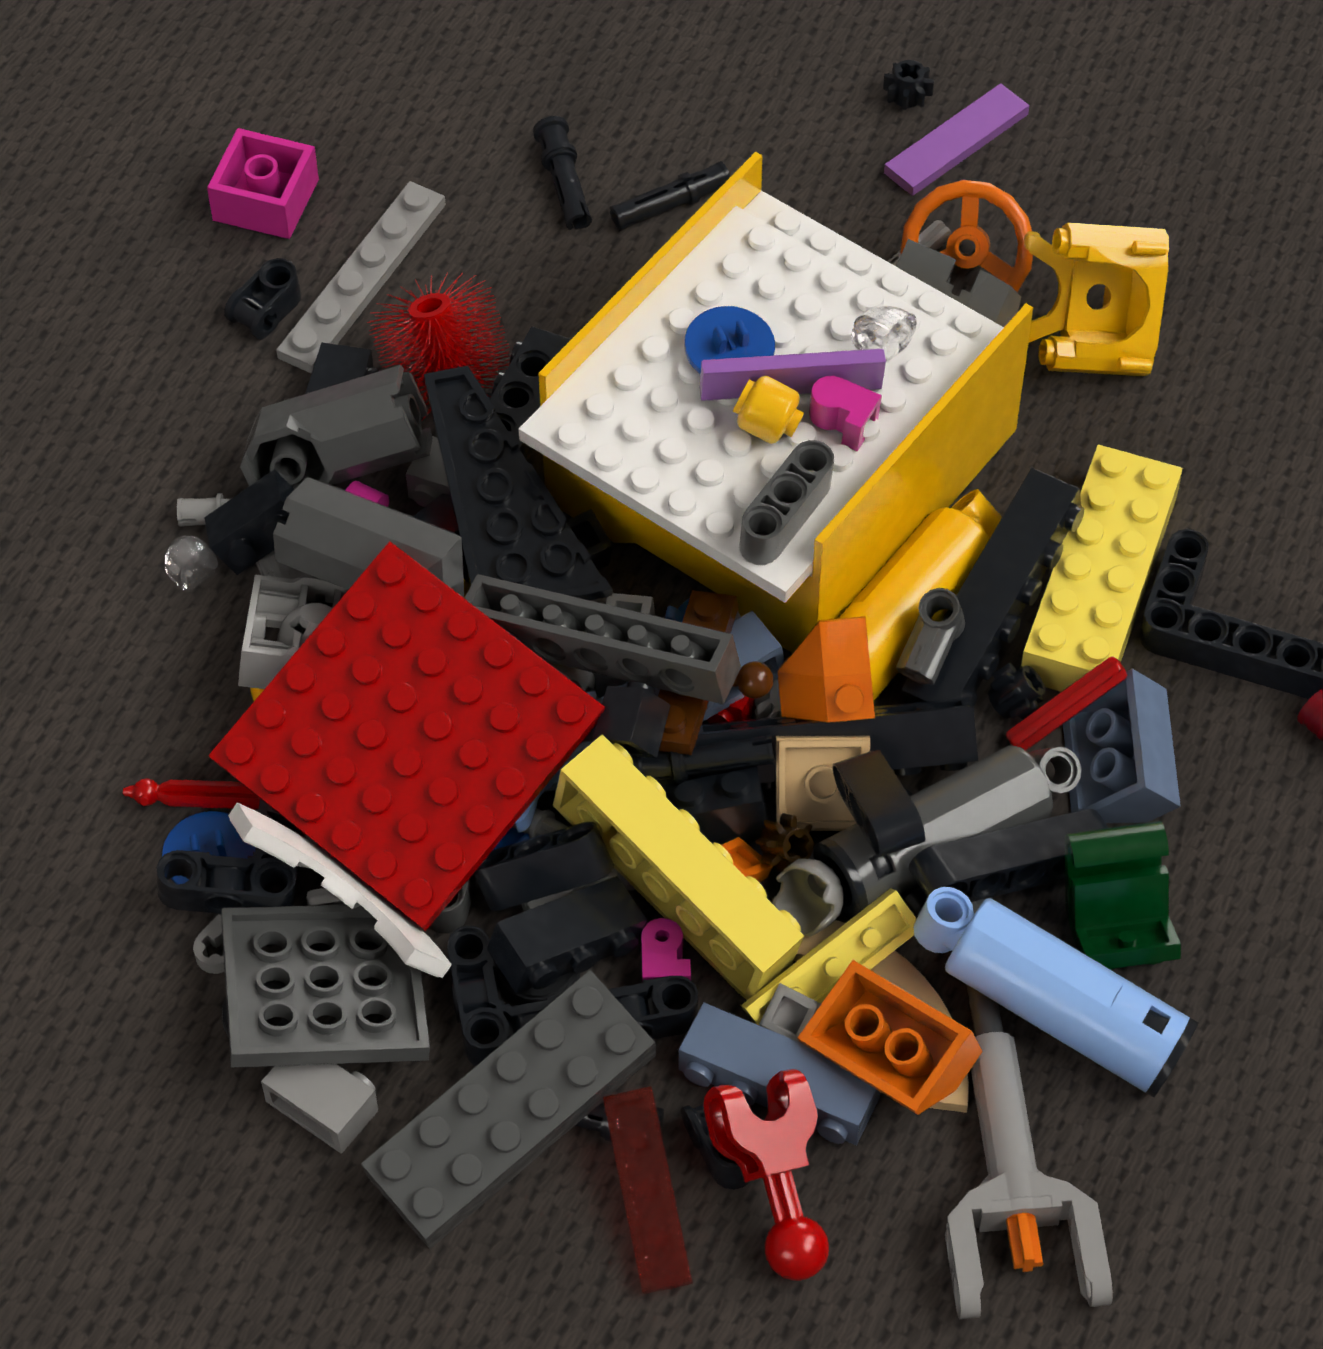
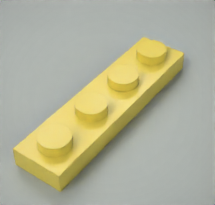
M890 888L740 1006L751 1021L759 1025L779 983L822 1004L852 960L871 970L913 937L916 917L897 890Z

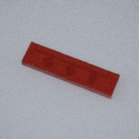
M649 1086L605 1096L603 1101L642 1292L647 1294L693 1284L653 1089Z

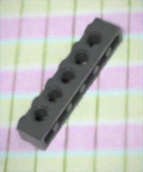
M480 574L476 575L465 596L468 602L547 662L629 682H641L653 688L723 705L741 669L733 634Z

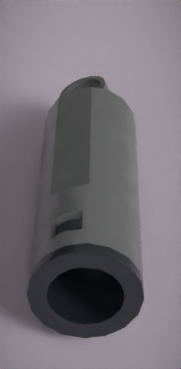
M1009 745L909 796L921 817L925 831V842L878 857L856 823L816 844L813 851L814 860H819L833 869L840 879L844 894L841 913L847 918L852 919L890 888L897 890L901 896L919 887L908 868L912 859L922 850L933 845L1049 818L1053 809L1052 794L1065 793L1077 786L1081 778L1080 761L1074 752L1064 747L1043 748L1028 753L1021 747ZM1048 761L1053 764L1055 769L1052 781L1049 780L1046 774Z

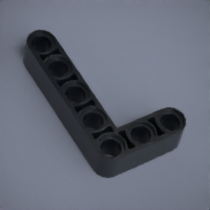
M1192 529L1178 530L1172 534L1144 612L1140 631V641L1144 648L1160 656L1310 699L1316 692L1322 690L1323 643L1192 605L1203 575L1209 544L1200 532Z

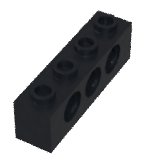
M532 326L523 342L517 341L514 345L510 357V365L506 372L500 371L498 373L490 398L495 407V412L506 429L512 433L518 442L519 449L527 461H529L535 449L519 440V428L540 407L538 373L571 340Z

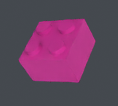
M237 128L207 186L213 221L290 239L319 180L315 146Z

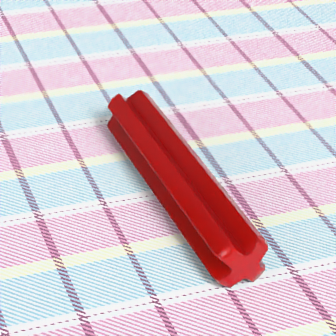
M1114 656L1108 657L1009 729L1006 736L1010 744L1021 747L1025 751L1033 747L1124 681L1128 676L1124 666Z

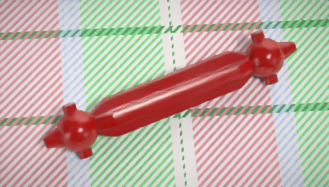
M144 778L137 781L135 785L123 788L124 796L133 798L142 806L153 805L158 800L171 807L234 808L238 802L248 808L259 809L260 798L243 784L234 781L170 779L158 785L154 780Z

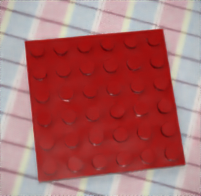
M389 541L208 756L426 932L595 727L598 718L605 710V706Z

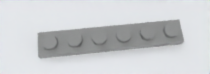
M409 181L277 348L278 359L312 374L321 342L339 343L446 205L445 196Z

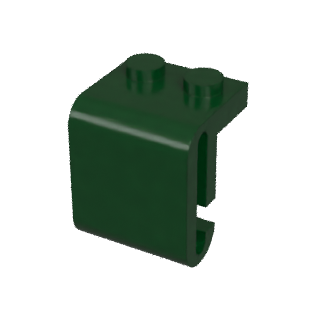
M1161 821L1065 835V900L1072 937L1078 951L1110 970L1142 964L1155 965L1164 961L1181 959V943L1169 918V872L1166 866L1162 865V856L1169 855L1166 831Z

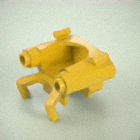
M1066 223L1062 228H1056L1054 231L1052 245L1041 238L1038 232H1027L1024 237L1025 248L1029 250V253L1052 267L1058 281V294L1052 309L1047 315L1031 321L1029 342L1058 331L1061 336H1049L1048 339H1042L1038 352L1040 364L1046 365L1048 371L1131 376L1149 375L1158 348L1168 275L1169 236L1166 230ZM1103 284L1105 285L1103 307L1092 309L1087 303V293L1094 285Z

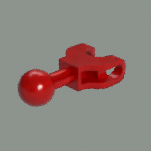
M787 1069L778 1072L769 1080L766 1087L768 1114L765 1120L752 1113L742 1090L736 1086L719 1085L712 1087L704 1098V1113L713 1146L723 1156L737 1163L741 1168L745 1183L763 1178L775 1222L765 1240V1256L770 1267L779 1276L788 1280L801 1281L815 1276L824 1267L828 1259L829 1242L823 1228L816 1221L803 1216L792 1175V1170L809 1165L806 1146L807 1141L814 1133L818 1119L817 1109L806 1077L798 1070Z

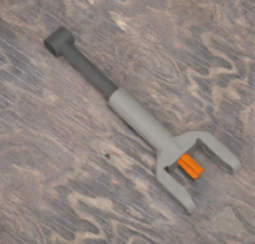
M985 899L971 902L974 914ZM966 984L975 1038L983 1051L972 1066L971 1074L988 1176L978 1187L970 1190L947 1217L945 1241L958 1318L969 1319L980 1318L981 1316L980 1293L984 1282L975 1228H979V1232L1007 1230L1014 1269L1022 1268V1272L1033 1271V1267H1041L1044 1264L1037 1227L1059 1225V1220H1068L1081 1295L1088 1301L1090 1307L1111 1305L1113 1299L1112 1280L1098 1203L1069 1182L1046 1176L1037 1169L1014 1037L1003 1032L999 1004Z

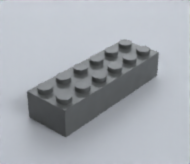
M589 970L363 1161L361 1165L364 1172L424 1244L431 1249L656 1056L655 1041L597 976Z

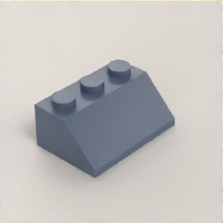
M1134 669L1126 671L1128 676L1124 681L1063 724L1065 748L1076 754L1081 765V778L1077 786L1069 791L1071 813L1085 809H1094L1105 823L1149 822L1181 807L1167 689Z

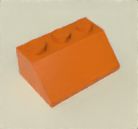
M855 960L851 961L797 1038L802 1044L917 1115L955 1092L983 1052L970 1029Z

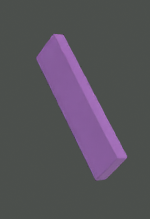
M1000 83L887 162L884 174L913 196L1027 116L1029 105Z
M866 349L701 361L699 386L701 401L739 398L748 380L756 382L761 376H769L796 390L798 394H811L813 384L825 376L841 377L869 390L882 389L886 358L884 349Z

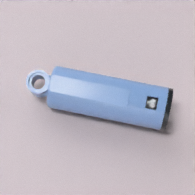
M941 887L935 889L928 896L913 927L914 936L920 945L934 953L952 951L945 964V970L948 974L1152 1097L1156 1096L1169 1077L1198 1026V1022L991 898L985 899L974 914L973 905L963 892L952 887Z

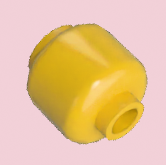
M761 376L756 382L749 379L733 409V412L738 414L737 424L741 429L771 444L779 441L783 433L792 437L804 415V412L796 409L800 401L798 392L769 376Z

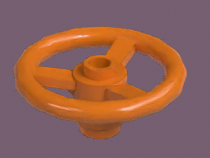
M960 180L938 186L917 202L903 227L900 253H902L908 239L918 243L919 232L930 213L944 202L962 197L961 227L957 228L950 235L946 249L940 251V253L956 259L955 265L961 268L969 269L979 265L1001 281L1010 285L1016 292L1019 291L1032 268L1033 255L1024 246V237L1032 229L1029 217L1013 196L991 183ZM980 199H985L1002 209L1013 224L1018 242L1014 267L990 252L989 236L978 226ZM968 239L974 242L975 252L972 255L961 253L959 247L963 240Z

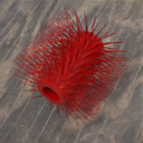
M431 275L430 294L427 291V295H424L420 289L423 296L420 295L417 298L414 294L409 293L416 299L413 302L392 296L409 306L381 304L407 307L408 310L387 307L391 308V310H396L373 312L401 313V315H375L388 317L375 321L386 319L394 320V322L388 321L387 323L374 325L396 323L398 326L384 327L386 325L377 327L375 329H389L380 330L379 332H386L372 338L388 335L375 340L377 342L389 339L388 341L381 342L380 344H389L380 348L383 349L384 347L391 346L384 351L393 350L380 355L382 357L394 354L382 359L394 358L385 362L386 364L396 361L391 365L383 367L403 365L405 369L403 372H413V378L415 382H418L417 387L425 386L419 389V391L427 390L425 389L424 378L426 371L427 373L468 366L472 373L476 374L474 375L475 378L480 380L478 381L479 383L491 385L492 383L489 382L494 381H484L481 378H496L493 376L498 374L487 372L504 370L497 368L509 366L508 364H495L505 363V361H496L510 356L490 357L508 354L506 352L494 354L505 350H494L500 348V345L492 347L506 341L502 340L489 344L498 339H504L502 337L490 339L501 335H490L496 333V330L488 332L502 326L485 327L486 325L499 324L498 322L486 324L496 321V319L486 320L493 316H484L497 311L483 312L494 309V307L481 309L494 303L482 305L485 302L491 301L480 302L487 297L478 298L475 296L473 299H470L481 292L480 290L475 293L472 291L462 297L464 292L480 283L449 298L460 287L451 292L453 287L451 288L450 286L443 294L440 293V289L445 281L444 278L443 282L441 281L438 292L432 293ZM472 295V296H471L470 298H468L466 301L458 302V301L462 300L463 298ZM481 299L473 304L470 303L469 306H467L468 304H466L465 306H461L469 301L471 302L474 300ZM468 307H475L472 310L467 311ZM394 317H405L399 320L390 319ZM397 327H404L402 330H393ZM482 363H490L486 366H479ZM485 367H496V368L489 370V369H487V368H485ZM484 373H485V374H493V375H488V376H478V375H481V374H484ZM481 386L482 388H491V389H493V387ZM427 391L421 394L424 402L428 399L426 397L428 395Z

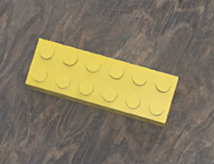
M1097 445L1080 492L1081 505L1084 508L1082 521L1075 532L1069 531L1063 540L1062 555L1052 570L1023 651L1021 666L1027 665L1033 668L1041 677L1045 687L1062 692L1108 657L1114 656L1121 662L1177 498L1183 468Z
M602 734L560 770L553 806L572 826L584 822L596 823L614 863V868L664 918L671 919L681 927L683 938L742 997L748 1000L792 965L804 938V935L800 932L801 927L797 920L785 910L779 911L767 899L763 886L751 876L745 877L733 865V859L729 852L719 843L714 842L712 844L699 831L700 828L695 818L684 809L678 810L666 798V792L661 784L651 776L645 777L633 765L630 754L623 746L618 743L612 744Z

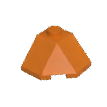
M866 617L819 620L807 634L805 640L777 670L782 717L827 723L875 718Z

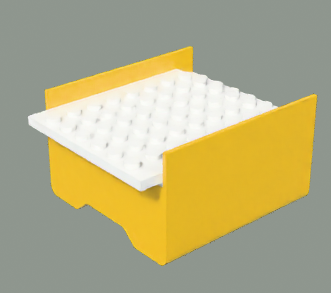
M754 152L538 373L540 407L519 428V440L543 454L545 486L563 512L571 517H575L592 509L608 538L613 543H636L718 594L737 596L740 617L753 611L781 646L794 653L819 620L837 619L931 512L939 508L950 507L1016 431L1033 307L1025 303L1005 327L1000 326L761 191L762 155ZM721 306H735L757 314L768 324L775 339L774 355L884 349L886 366L882 389L871 390L882 395L879 418L876 421L869 419L865 424L863 433L865 440L858 452L841 444L843 433L836 429H821L813 424L809 417L811 394H799L800 401L796 409L804 412V415L793 436L790 437L783 433L780 440L772 444L746 432L738 426V414L733 412V409L739 398L701 401L699 389L700 374L688 361L684 347L685 335L690 323L706 310ZM808 440H817L825 443L834 453L831 487L828 494L776 560L766 565H756L748 562L743 558L739 550L741 523L744 512L795 447ZM757 533L758 535L766 536V534Z

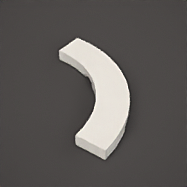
M238 802L228 816L243 842L263 850L293 868L300 866L316 871L324 877L321 883L322 887L339 898L351 909L362 906L378 920L374 925V929L389 943L406 965L437 978L444 977L452 964L417 924L325 850L273 819Z

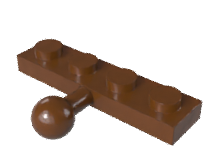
M692 590L682 623L730 634L739 608L737 596ZM758 661L748 662L741 667L733 686L738 687L739 691L746 697L753 699L761 698L771 690L773 674L764 663ZM660 689L658 697L671 706L659 751H672L692 755L709 701Z

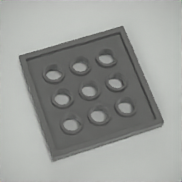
M348 905L222 908L221 927L231 1067L429 1060L430 1044L421 970L406 965L389 943L374 929V925L378 920L362 906L351 909ZM362 942H372L379 948L364 950L357 945ZM323 943L331 949L319 952L311 949L309 946ZM266 945H277L283 950L277 953H268L261 948ZM373 977L380 979L383 984L368 986L362 983L361 980ZM318 979H328L335 985L321 988L312 982ZM276 980L283 982L286 986L281 989H270L263 984ZM370 1014H380L387 1020L382 1023H373L364 1017ZM328 1015L335 1017L338 1022L325 1025L315 1019ZM273 1017H282L287 1019L289 1023L284 1026H273L266 1021Z

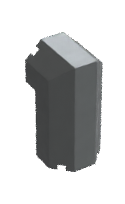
M398 365L262 407L251 424L240 465L248 485L251 486L274 469L294 489L306 477L334 485L430 456L433 439L431 428L422 429L421 417L428 416L425 402L413 375L409 372L403 373L404 368Z
M306 477L286 498L282 510L289 512L285 525L277 522L273 533L277 562L349 590L387 543L391 541L464 598L462 537L309 477Z

